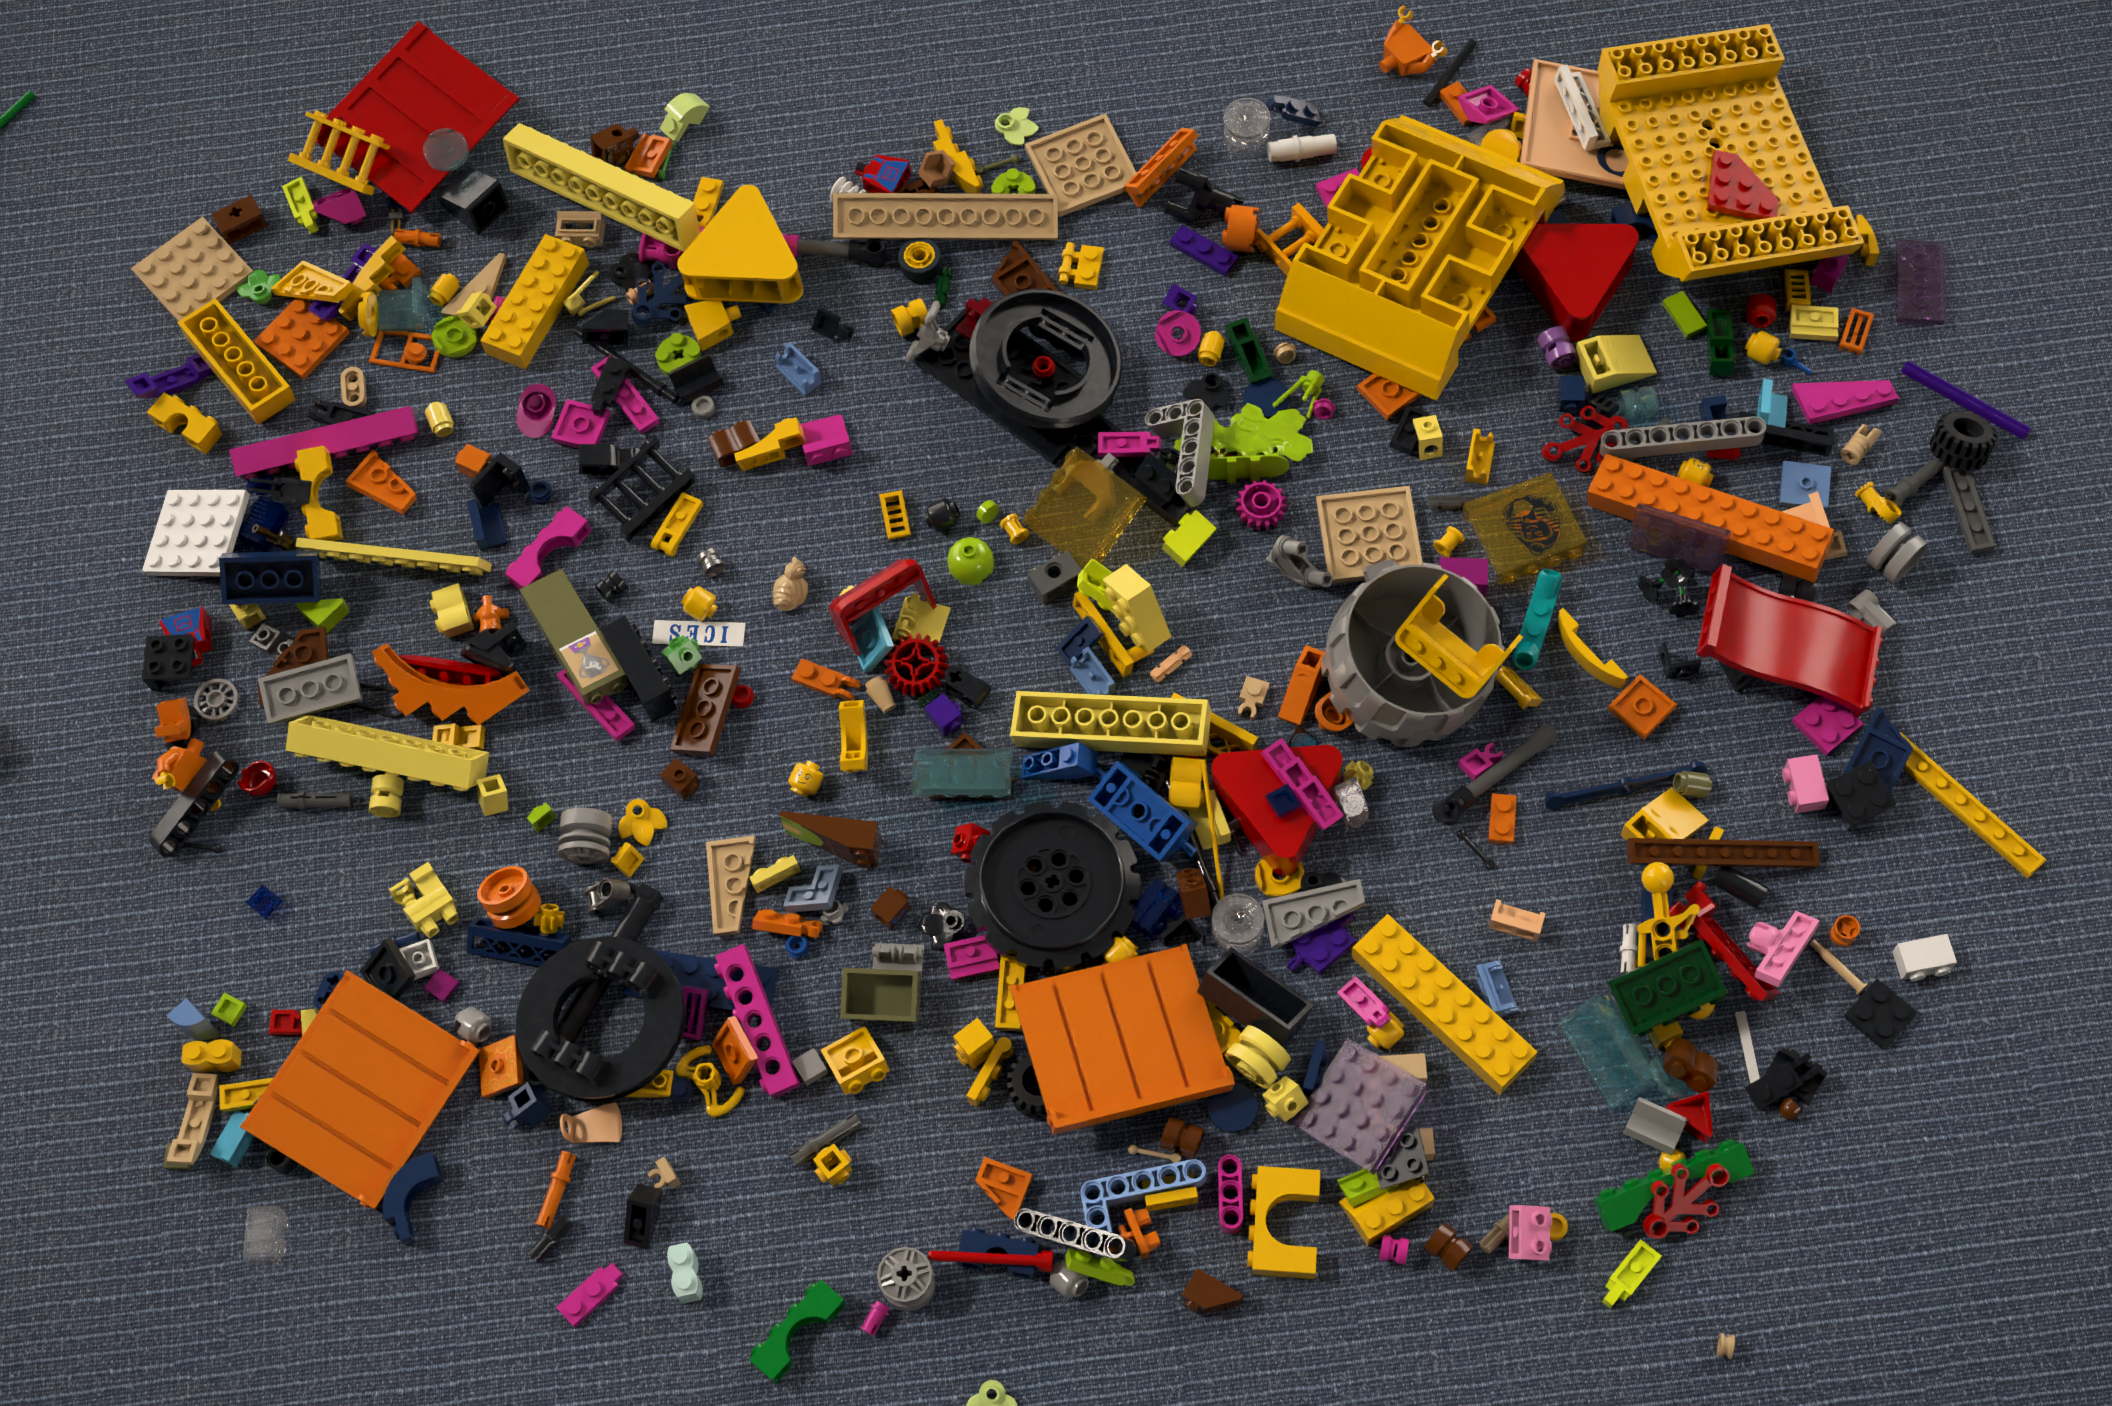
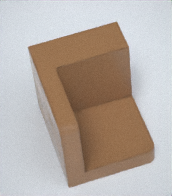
M944 150L927 152L918 174L930 188L947 185L955 163Z

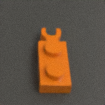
M771 909L759 910L752 923V929L799 937L802 934H806L814 938L819 937V932H822L823 922L807 921L806 917H800L798 914H781Z

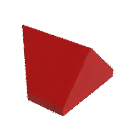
M1709 1091L1669 1103L1665 1109L1687 1118L1684 1126L1685 1131L1703 1143H1708L1713 1134Z

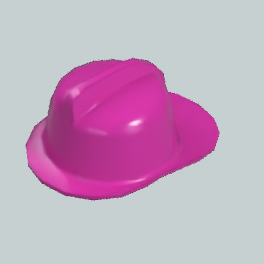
M533 384L522 392L516 417L517 426L525 436L539 438L545 435L551 428L556 407V396L549 386Z

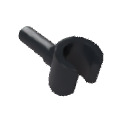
M1234 818L1227 824L1237 853L1240 855L1244 851L1237 833L1242 830V826Z

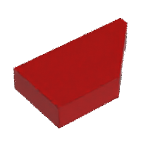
M271 1010L268 1034L270 1036H302L300 1013L297 1010Z

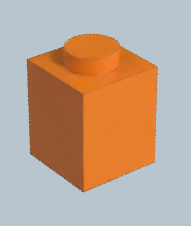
M466 444L463 450L458 452L455 463L460 473L474 478L487 467L492 457L489 453Z

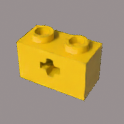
M978 1018L953 1036L955 1046L953 1047L957 1052L955 1054L964 1066L968 1064L972 1070L989 1057L995 1046L993 1036Z

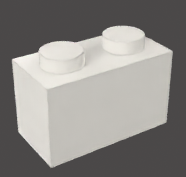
M1948 934L1898 943L1893 950L1901 980L1910 979L1911 981H1918L1930 974L1943 976L1949 974L1957 963Z

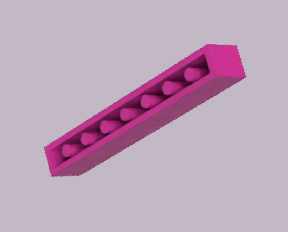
M411 406L229 449L236 477L250 480V478H258V473L266 472V475L276 474L280 472L279 468L287 466L289 470L296 469L295 459L298 458L297 450L325 446L330 451V456L333 455L334 459L348 456L347 452L356 450V453L369 451V446L378 445L379 448L392 445V441L401 439V442L411 441L415 439V435L420 433L414 409Z

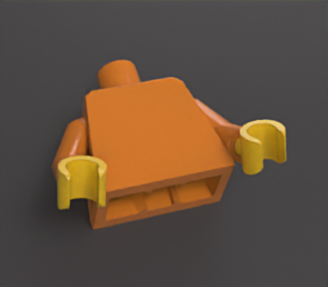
M1404 5L1398 10L1399 20H1395L1383 44L1384 59L1379 62L1382 72L1387 73L1394 69L1403 77L1409 74L1425 73L1437 61L1438 56L1444 57L1447 54V48L1442 47L1443 43L1440 40L1435 41L1431 47L1409 23L1404 24L1405 21L1413 18V11L1411 10L1406 16H1403L1407 9Z
M191 738L186 749L175 746L171 747L170 750L157 759V770L152 779L155 780L157 785L163 784L164 790L171 788L182 793L207 761V759L199 756L205 743ZM219 799L212 806L211 811H215L221 806Z

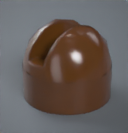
M1789 1097L1781 1103L1780 1114L1787 1120L1796 1119L1803 1112Z

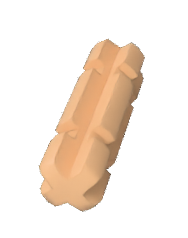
M1185 645L1177 649L1176 654H1171L1159 664V668L1155 667L1150 672L1152 679L1157 683L1161 682L1166 678V674H1171L1183 664V660L1186 661L1192 656L1190 649Z

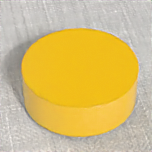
M1551 1213L1550 1240L1558 1241L1566 1235L1568 1223L1562 1215Z

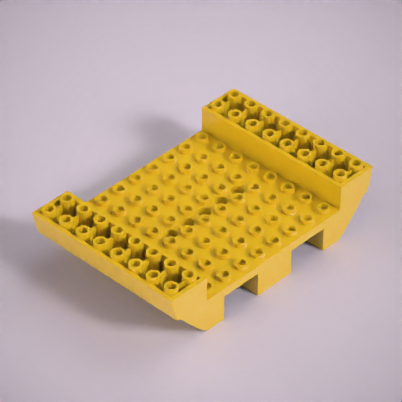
M1770 24L1604 48L1601 51L1598 66L1600 118L1610 141L1620 140L1629 163L1622 180L1636 215L1649 213L1657 231L1658 238L1651 253L1658 271L1680 278L1681 282L1853 254L1864 244L1849 206L1833 208L1779 83L1777 75L1785 58ZM1710 126L1712 130H1708L1704 127ZM1710 143H1715L1720 148H1715L1714 146H1711ZM1714 150L1737 154L1779 200L1777 217L1753 220L1706 210L1711 161Z
M1401 115L1400 118L1388 119L1380 124L1371 138L1372 156L1359 176L1351 173L1347 175L1327 206L1328 224L1314 246L1304 242L1294 257L1279 305L1276 309L1274 330L1437 401L1458 366V350L1536 223L1546 224L1566 190L1564 181ZM1442 204L1448 207L1443 211L1436 209L1437 206ZM1429 222H1435L1437 224L1434 228H1428L1425 226V224ZM1418 239L1426 241L1423 245H1416L1414 242ZM1408 256L1415 258L1411 263L1403 261ZM1396 274H1402L1404 278L1401 280H1394L1392 276Z

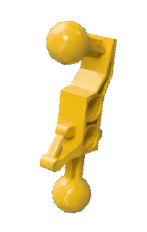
M1662 862L1651 863L1642 872V884L1647 891L1652 893L1654 918L1637 926V931L1639 932L1638 967L1645 965L1646 933H1651L1654 960L1660 958V951L1664 947L1671 949L1672 952L1679 949L1678 939L1688 937L1690 925L1693 924L1696 915L1700 912L1699 905L1693 904L1684 913L1670 916L1667 891L1671 889L1674 883V874L1671 868ZM1685 920L1686 924L1683 930H1677L1676 927ZM1660 922H1666L1670 926L1669 935L1662 936L1658 933L1657 925ZM1708 1002L1701 1005V1010L1689 1015V1017L1704 1019L1713 1012L1715 1004L1710 1005Z

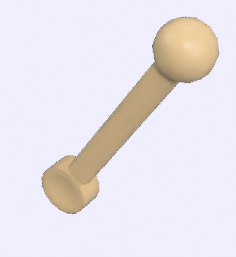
M1130 1145L1128 1148V1152L1132 1155L1139 1153L1168 1159L1172 1163L1181 1161L1179 1153L1170 1155L1140 1149L1136 1145Z

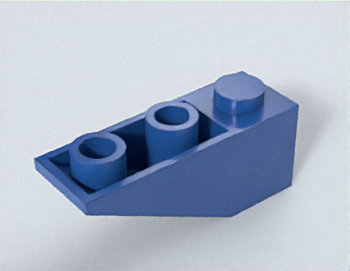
M1078 742L1023 756L1021 779H1081L1096 775L1098 752Z

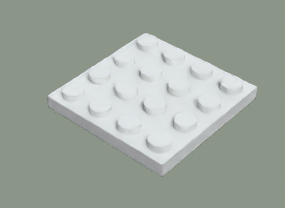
M168 490L142 572L147 576H220L219 557L222 553H233L250 493L246 490Z

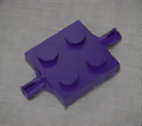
M1349 913L1339 920L1336 919L1288 942L1287 944L1294 950L1296 956L1285 964L1286 967L1293 972L1304 963L1311 967L1318 975L1323 973L1356 945V940L1345 928L1356 919L1354 914Z

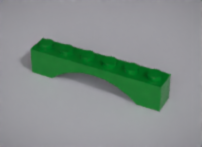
M1733 1139L1719 1143V1147L1711 1151L1710 1149L1698 1151L1695 1153V1157L1689 1160L1679 1159L1671 1163L1672 1167L1677 1163L1683 1164L1689 1170V1177L1687 1179L1704 1178L1707 1168L1712 1164H1721L1728 1170L1730 1175L1729 1183L1755 1174L1744 1144ZM1672 1167L1664 1170L1662 1168L1651 1170L1647 1173V1177L1640 1180L1638 1178L1629 1179L1623 1183L1624 1186L1618 1189L1607 1188L1599 1193L1600 1196L1593 1198L1603 1227L1612 1232L1636 1222L1641 1211L1654 1197V1194L1651 1192V1185L1658 1180L1663 1181L1668 1187L1674 1184L1675 1178L1671 1174ZM1683 1169L1677 1172V1176L1683 1173ZM1719 1170L1716 1171V1172L1713 1174V1176H1716V1175L1718 1174ZM1663 1186L1657 1189V1193L1663 1190Z

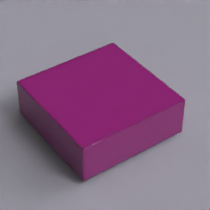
M439 968L424 989L443 1003H446L460 983Z

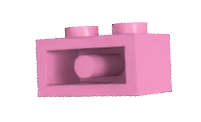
M1818 755L1788 759L1785 768L1782 769V776L1784 782L1789 785L1788 800L1790 806L1794 805L1796 813L1826 809L1829 798Z
M1510 1205L1509 1259L1549 1261V1255L1552 1251L1550 1241L1552 1216L1550 1214V1207Z

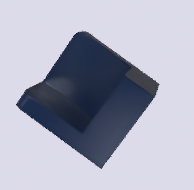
M1721 395L1702 399L1699 408L1701 420L1727 419L1725 415L1728 403L1726 396Z

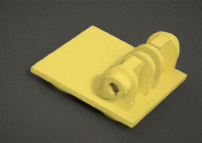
M911 593V596L905 597L892 639L899 641L900 637L905 642L908 640V634H911L912 638L916 639L917 633H920L922 640L926 635H929L931 641L936 639L940 643L951 607L936 604L937 607L933 609L926 601L920 600L919 594Z

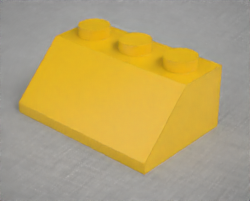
M1413 1179L1401 1183L1399 1187L1354 1207H1351L1346 1198L1339 1201V1204L1368 1247L1381 1239L1383 1234H1389L1432 1207L1435 1198L1425 1183L1417 1184L1416 1180Z

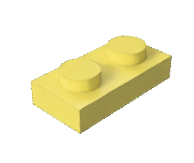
M794 855L790 857L785 856L778 859L774 865L768 868L758 869L749 878L756 893H759L801 872Z

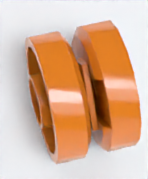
M518 866L504 867L495 871L480 884L477 891V898L487 911L492 923L502 929L514 928L524 924L538 912L541 905V896L532 884L529 875L522 867Z

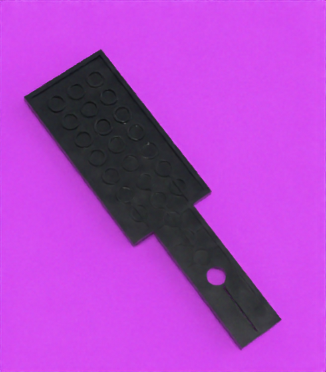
M966 308L944 329L951 338L943 352H937L928 348L915 358L918 366L1053 465L1068 449L1084 461H1092L1093 463L1098 459L1101 461L1104 457H1098V432H1124L1101 416L1102 413L1093 420L1077 427L1047 430L1019 423L1000 412L987 400L976 384L969 362L970 340L959 334L956 330V327L967 316ZM1020 330L1014 333L1007 341L1006 352L1011 365L1009 371L1043 381L1042 390H1039L1042 395L1049 399L1052 398L1054 391L1069 389L1077 385L1084 378L1083 375ZM1040 356L1049 357L1055 364V372L1049 378H1038L1032 371L1033 362ZM1042 367V368H1040V369H1041V370H1046V369H1048V368ZM1115 457L1119 462L1112 470L1114 474L1111 478L1114 479V483L1174 527L1179 524L1178 522L1187 512L1189 513L1194 508L1189 506L1179 494H1177L1173 502H1167L1139 478H1133L1128 474V468L1131 465H1140L1145 457Z

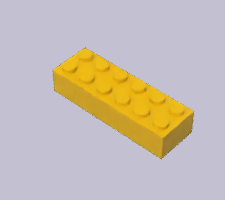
M547 234L544 235L480 340L487 355L526 370L562 310V301L571 295L589 265L584 248Z
M216 298L177 322L187 341L257 425L296 401L288 383Z

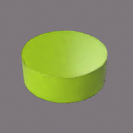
M992 500L985 501L978 508L976 516L982 523L987 524L997 516L999 506Z

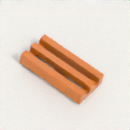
M1852 308L1838 349H1848L1847 352L1849 353L1855 351L1857 352L1856 355L1861 356L1874 314ZM1854 315H1858L1851 341L1847 343L1846 339ZM1863 317L1868 318L1860 344L1859 346H1857L1854 344Z

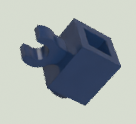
M526 1082L508 1096L513 1109L507 1111L502 1117L506 1125L511 1123L513 1129H517L523 1124L524 1120L534 1126L550 1114L553 1109L545 1092Z

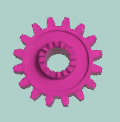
M1266 480L1258 483L1253 481V484L1250 486L1246 484L1244 492H1238V499L1235 502V507H1237L1236 515H1241L1240 522L1247 521V528L1249 529L1255 525L1257 531L1260 530L1261 526L1269 530L1270 524L1277 527L1278 519L1283 520L1284 513L1287 512L1286 496H1282V489H1277L1275 483H1266Z

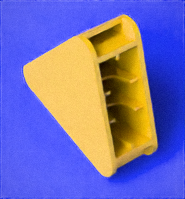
M754 185L739 187L678 259L677 265L685 283L686 293L692 299L788 304L798 301L803 295V285L797 262L759 189Z

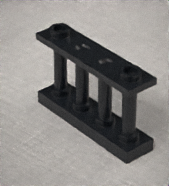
M657 437L651 441L647 440L644 442L636 455L601 486L597 485L589 492V505L593 508L600 502L622 524L620 529L621 537L627 542L632 540L672 504L682 492H685L695 483V474L689 468L684 472H679L657 451L660 448ZM651 457L673 478L672 483L668 487H662L640 465ZM632 472L656 493L655 498L650 503L643 501L623 481ZM615 487L639 509V513L633 518H628L606 496Z

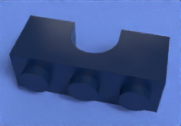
M970 1228V1231H962L958 1252L1037 1255V1253L1041 1252L1040 1244H1037L1036 1240L1021 1237L1020 1240L1010 1239L1011 1236L1005 1233L997 1232L994 1236L985 1234V1231L982 1229ZM957 1262L958 1266L984 1271L985 1264ZM1008 1265L1009 1276L1035 1280L1036 1266Z

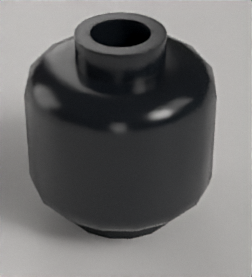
M943 498L928 505V514L924 516L929 528L934 527L938 532L955 527L958 524V518H961L956 502L954 500L950 501L948 498Z

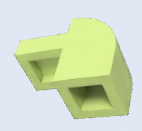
M682 93L672 99L664 109L668 114L659 129L673 141L679 142L689 123L700 125L710 106L696 94Z

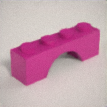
M567 506L562 511L556 513L553 521L539 532L535 541L531 545L526 546L522 555L508 566L505 575L509 583L519 590L544 578L542 563L545 557L552 550L559 547L571 546L577 548L592 531L588 521Z

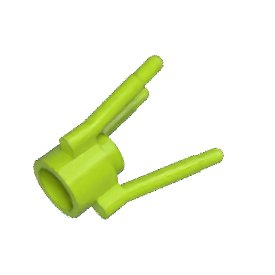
M1310 370L1306 376L1302 375L1298 382L1273 403V407H1277L1298 387L1303 385L1302 389L1305 392L1302 397L1303 401H1306L1309 395L1314 394L1306 418L1310 419L1314 408L1313 403L1322 392L1321 386L1325 381L1324 376L1316 370Z

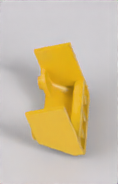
M1444 574L1397 630L1395 641L1401 649L1463 698H1471L1487 682L1521 641L1523 636L1519 634L1505 651L1495 644L1484 645L1478 653L1439 622L1445 613V605L1435 593L1449 577Z

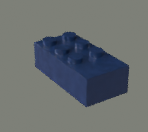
M319 551L222 553L219 557L222 605L319 602L322 597Z

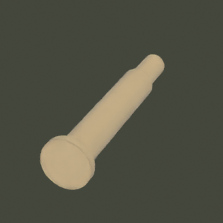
M1815 939L1809 944L1820 954V957L1857 991V995L1867 988V983L1864 984L1828 949L1822 947Z

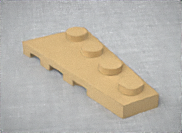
M755 835L706 842L712 924L715 937L740 933L756 841Z

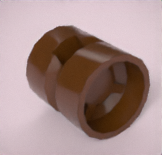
M1171 1116L1162 1134L1159 1147L1172 1153L1178 1150L1180 1156L1189 1160L1195 1159L1201 1146L1205 1129L1193 1124L1187 1127L1185 1121Z
M1444 1222L1427 1241L1424 1249L1434 1258L1441 1256L1443 1265L1449 1271L1454 1272L1471 1253L1474 1246L1462 1237L1457 1239V1231Z

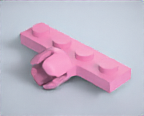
M1795 911L1782 930H1778L1776 927L1764 922H1757L1749 934L1751 942H1747L1750 950L1765 956L1756 970L1755 978L1779 987L1818 928L1819 920Z

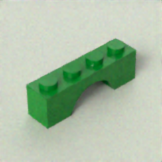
M821 1279L817 1284L814 1282L807 1288L804 1293V1299L799 1304L797 1302L794 1303L787 1311V1318L782 1323L778 1322L769 1332L770 1337L764 1343L760 1342L751 1352L752 1357L749 1359L751 1363L775 1385L793 1366L789 1354V1346L795 1332L802 1326L812 1322L830 1325L847 1306L844 1299Z

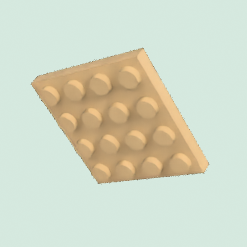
M1106 113L1025 144V150L1047 194H1058L1059 217L1126 192L1124 185L1136 174Z
M203 217L131 268L133 273L177 321L182 320L215 298L218 302L222 301L237 290L238 285L248 282V276L253 273V270Z
M1410 486L1316 496L1326 570L1333 576L1332 584L1365 580L1362 572L1363 567L1393 559L1394 563H1398L1401 566L1421 565L1423 563Z

